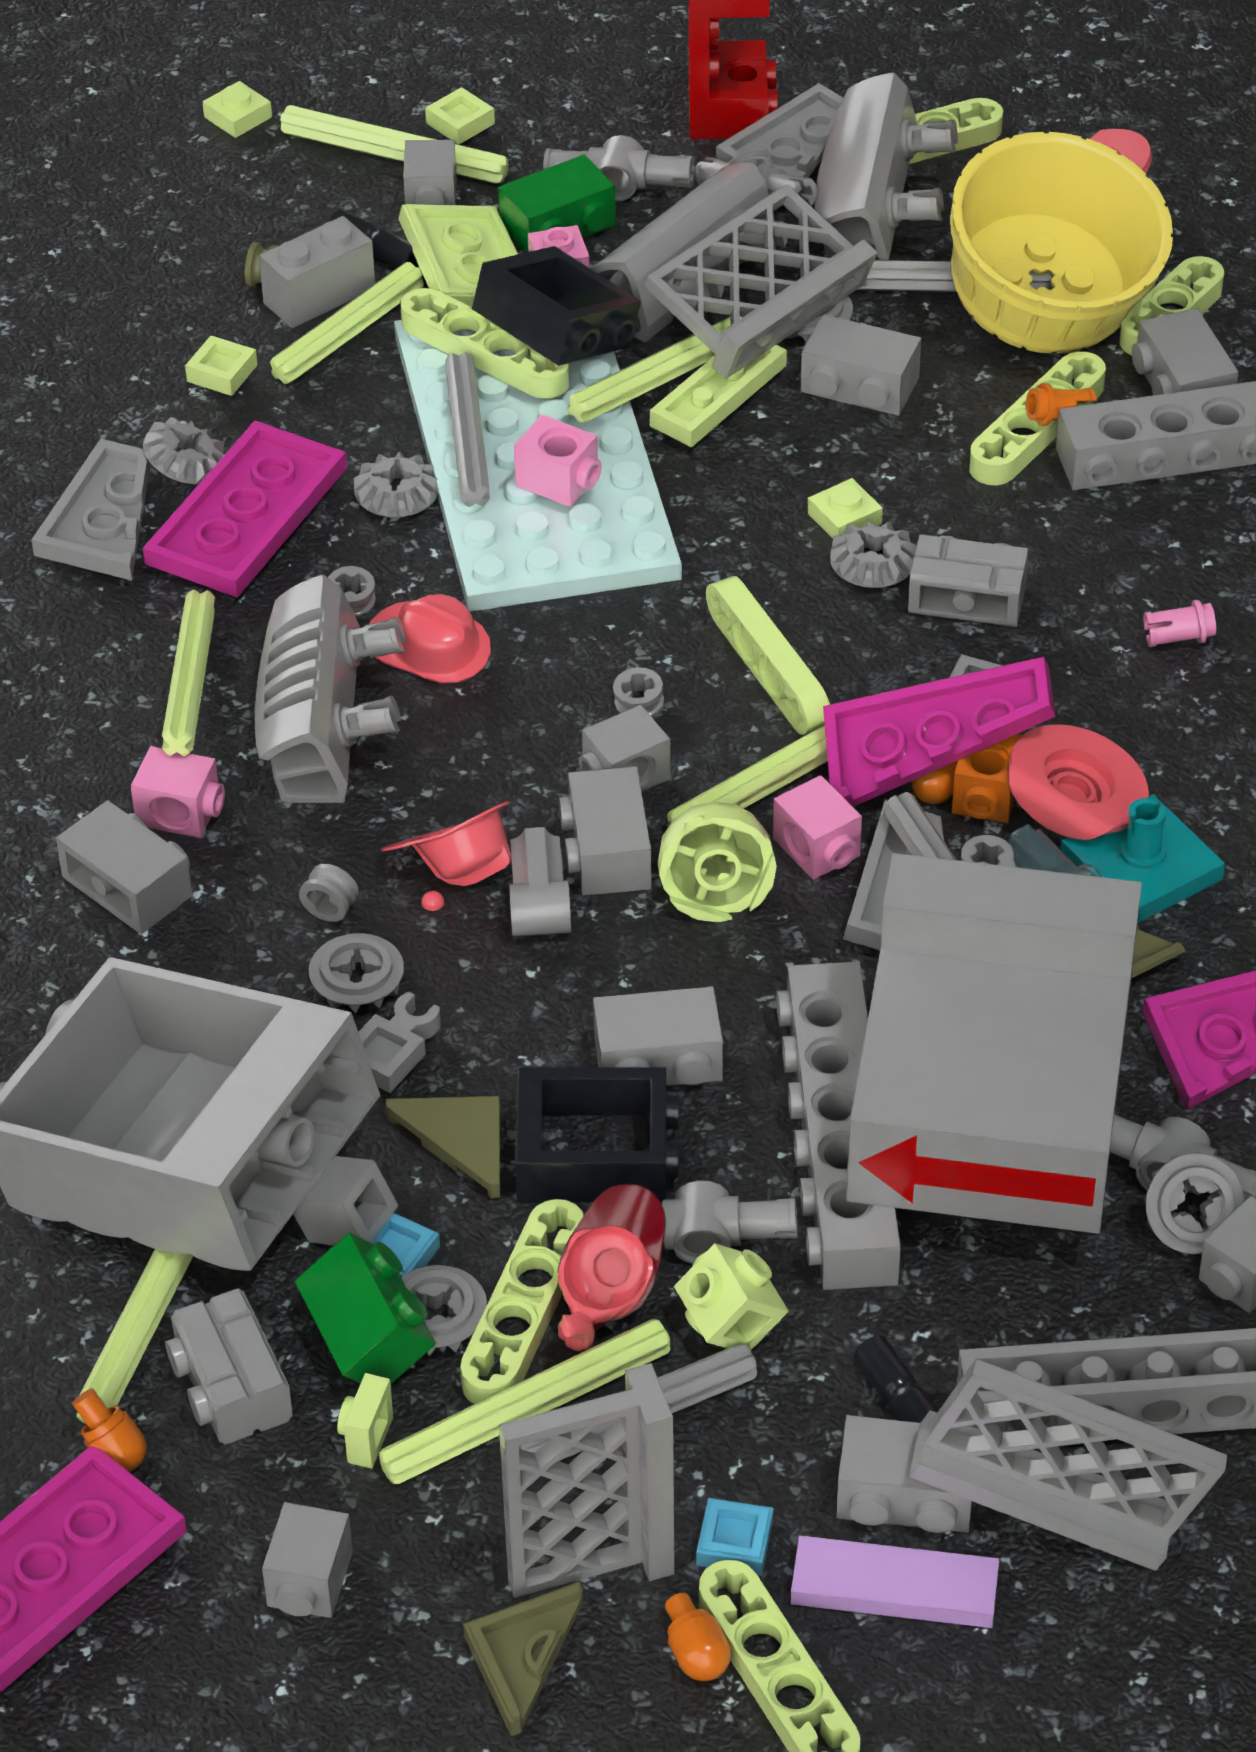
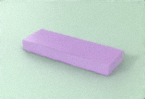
M799 1535L791 1588V1605L992 1628L999 1558Z

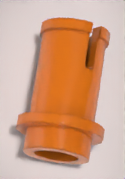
M1041 383L1037 388L1029 390L1026 397V413L1030 420H1036L1039 425L1047 426L1052 421H1058L1059 409L1075 407L1077 404H1085L1086 402L1097 401V396L1092 388L1053 389L1050 384Z

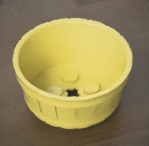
M1029 132L1014 135L1011 139L1007 137L994 142L984 148L981 154H976L967 163L954 188L950 214L951 235L953 238L951 275L958 296L970 316L973 315L974 320L983 329L992 335H997L998 339L1018 348L1024 347L1028 351L1052 354V352L1057 354L1080 351L1083 347L1086 349L1096 345L1113 334L1121 326V321L1126 318L1135 304L1150 291L1164 268L1172 249V219L1168 206L1165 207L1166 202L1154 182L1147 178L1146 173L1124 155L1117 154L1116 150L1088 138L1086 140L1082 139L1081 136L1058 132H1049V134ZM1034 271L1039 275H1043L1046 272L1051 274L1050 284L1054 289L1048 290L1042 286L1036 290L1031 286L1033 277L1029 273Z

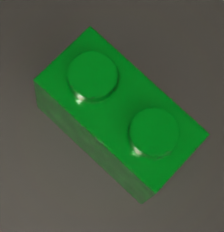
M585 154L498 187L499 214L510 238L524 253L529 252L528 233L545 231L554 227L578 225L582 238L616 226L615 185Z
M350 1232L298 1277L295 1283L342 1375L361 1383L365 1373L390 1379L391 1385L434 1347L436 1342L424 1322L428 1317L426 1308L406 1288L399 1275L403 1271V1266L396 1254L382 1242L372 1244Z

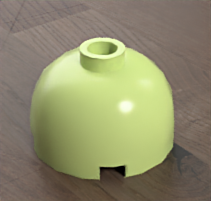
M709 802L690 807L674 818L662 836L657 863L663 888L670 896V901L677 910L696 920L711 922L732 920V916L728 913L741 912L748 906L750 911L759 906L773 887L777 867L770 837L756 817L735 804Z

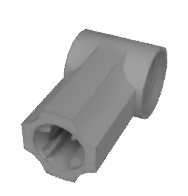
M545 827L525 828L521 835L510 840L513 884H509L512 937L571 933L568 880L563 881L564 869L560 837L548 833Z

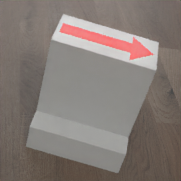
M892 853L882 907L880 954L850 1117L846 1202L1100 1234L1142 882Z

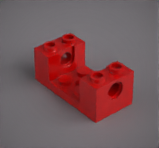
M688 0L690 139H729L778 109L776 60H766V40L718 41L719 18L769 17L770 0Z

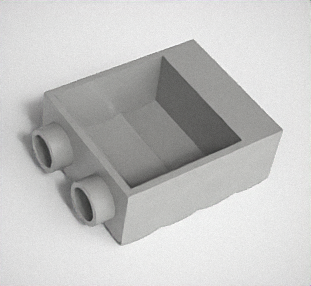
M109 957L75 999L65 1001L55 1010L43 1039L7 1082L0 1083V1187L8 1205L41 1219L68 1221L97 1234L119 1238L128 1237L140 1244L160 1251L191 1254L198 1259L220 1267L242 1271L252 1270L381 1096L353 1015L349 1011Z

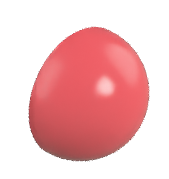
M429 891L423 895L421 905L426 910L436 911L443 907L444 898L437 891Z

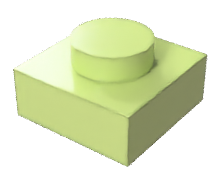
M241 81L226 87L224 90L202 101L204 117L234 138L272 118L271 101Z
M462 87L425 107L426 124L450 140H455V143L458 145L495 124L494 108Z
M210 336L185 365L187 382L232 396L257 367L256 349Z
M853 478L808 497V515L832 538L833 536L844 534L847 524L861 528L868 519L874 526L882 524L883 507Z
M365 1373L356 1396H347L342 1404L337 1431L338 1434L345 1435L347 1463L370 1469L374 1466L393 1420L391 1385L388 1378Z

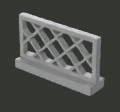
M786 184L649 274L643 286L716 354L711 366L727 379L863 286L878 252L864 239L853 246ZM784 205L798 218V225L773 222V211ZM749 232L764 235V248L738 245V234ZM773 236L799 240V253L774 250ZM809 241L826 244L836 254L831 258L809 255ZM707 255L729 258V272L703 268V258ZM739 259L765 263V277L739 273ZM774 264L800 268V279L790 281L774 278ZM672 278L694 281V295L676 293L666 282ZM703 282L730 286V300L704 297ZM739 288L765 291V303L758 305L739 302ZM704 311L730 315V326L719 333L704 319Z
M975 1359L937 1413L929 1410L920 1423L909 1477L1156 1571L1167 1558L1170 1537L1225 1472L1227 1454L982 1360ZM980 1387L1004 1395L1009 1400L983 1403L977 1391ZM1056 1415L1071 1421L1072 1424L1046 1427L1040 1417ZM1021 1419L1027 1430L1002 1432L996 1422ZM1118 1439L1132 1444L1135 1448L1108 1451L1103 1441ZM1084 1443L1089 1453L1064 1456L1058 1446ZM1181 1463L1198 1471L1170 1475L1165 1465ZM1147 1467L1152 1477L1126 1480L1120 1470Z
M652 1363L625 1370V1391L499 1425L508 1583L514 1598L642 1563L649 1581L674 1575L673 1415ZM618 1419L601 1435L590 1432L597 1424ZM545 1438L550 1439L535 1453L519 1449V1446ZM572 1447L584 1450L569 1464L558 1461ZM606 1458L617 1461L603 1475L592 1472ZM540 1476L552 1479L537 1493L526 1490ZM574 1487L585 1490L570 1504L559 1501ZM607 1498L617 1500L604 1514L593 1512ZM541 1516L552 1518L539 1532L528 1529ZM576 1526L586 1529L572 1542L561 1540ZM608 1537L623 1541L620 1544L594 1550ZM544 1554L555 1557L548 1564L530 1568Z

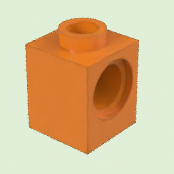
M1015 734L958 760L954 773L952 814L1003 823L1009 822L1015 800L1009 785V757L1015 743L1022 735Z

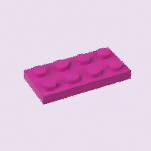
M254 421L143 547L144 563L238 598L347 469L346 452Z
M92 1445L0 1521V1693L187 1532L185 1517L101 1449Z

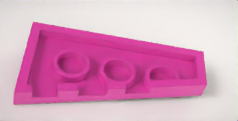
M1040 657L823 706L829 782L852 807H855L1055 717L1050 668L1045 658Z
M1256 971L1145 998L1142 1013L1185 1110L1256 1074Z

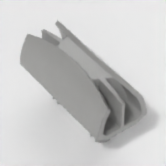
M895 73L874 76L847 89L838 108L824 149L816 184L817 198L814 210L853 246L864 239L878 252L875 260H889L895 228L899 226L900 222L903 220H942L940 212L944 211V199L940 188L913 190L908 193H903L909 162L914 154L923 151L925 153L956 152L954 144L958 143V132L955 121L948 120L917 125L909 89ZM824 244L826 258H831L836 253Z
M735 163L721 168L590 268L596 273L618 270L609 281L641 301L636 320V331L633 337L646 343L670 324L675 316L643 286L646 277L769 196L767 184L754 163ZM773 214V222L784 223L783 221L775 220ZM741 232L738 234V245L764 248V235ZM773 236L774 250H776L775 246L785 247L788 238ZM707 255L703 258V268L729 272V258ZM739 259V265H741L743 262L747 263L749 261ZM672 278L666 282L676 293L694 295V281ZM703 282L704 297L711 298V296L721 298L725 286Z
M325 575L303 581L284 592L275 600L267 626L259 667L255 701L256 747L259 759L271 761L273 777L281 801L289 803H344L348 785L350 747L353 745L354 740L359 736L370 737L400 731L396 722L401 721L397 702L393 696L361 703L357 707H354L356 672L360 660L369 656L374 658L405 652L402 643L406 642V636L402 622L398 617H393L390 620L368 624L360 628L342 588Z

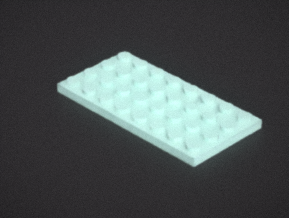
M402 320L394 321L398 350L428 463L434 465V478L438 479L436 480L437 497L469 612L682 580V563L630 401L586 423L578 422L574 415H569L567 410L568 405H570L569 397L571 394L620 371L614 351L569 363V388L562 395L550 399L531 396L475 368L490 499L484 506L475 504L468 507L461 501L446 375L445 360L449 354L408 334L402 326ZM472 330L453 332L454 335L468 336L477 333ZM500 350L493 354L497 356H510L517 352ZM542 414L595 434L598 438V460L602 464L600 477L596 485L591 490H586L571 507L520 488L515 483L514 445Z

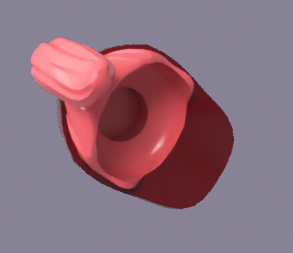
M620 1184L603 1191L590 1205L564 1247L558 1266V1281L571 1314L562 1315V1319L558 1324V1336L565 1341L566 1347L574 1351L591 1348L594 1335L601 1325L624 1318L640 1308L653 1287L661 1261L666 1230V1216L660 1200L649 1189L635 1184Z

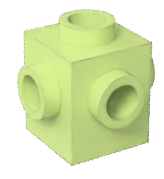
M714 1243L708 1251L701 1254L694 1261L692 1268L674 1286L687 1308L685 1317L689 1324L704 1337L707 1343L724 1348H730L741 1343L746 1344L751 1351L789 1312L770 1281L772 1272L769 1266L760 1256L750 1250H743L741 1252Z

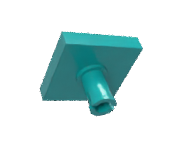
M1154 794L1148 798L1137 799L1130 804L1128 809V828L1122 831L1112 832L1089 840L1069 837L1061 840L1060 857L1078 875L1142 882L1137 924L1223 880L1225 863Z

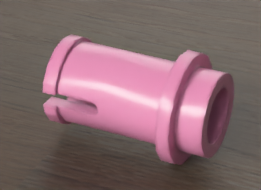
M1193 600L1190 607L1153 613L1144 612L1143 615L1144 630H1149V635H1146L1149 647L1190 639H1197L1198 643H1206L1207 637L1216 635V620L1211 603L1201 604L1200 600Z

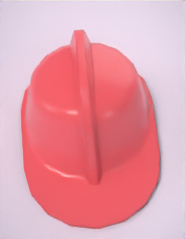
M427 595L417 600L396 603L381 610L369 623L382 622L398 617L405 631L406 642L402 643L405 652L374 658L386 665L437 683H459L474 677L486 666L491 654L490 638L483 626L473 619L468 608L463 603L447 595Z
M510 801L503 802L459 825L381 848V852L412 845L437 878L449 884L461 886L478 883L508 867L511 863V852L499 811L510 804Z

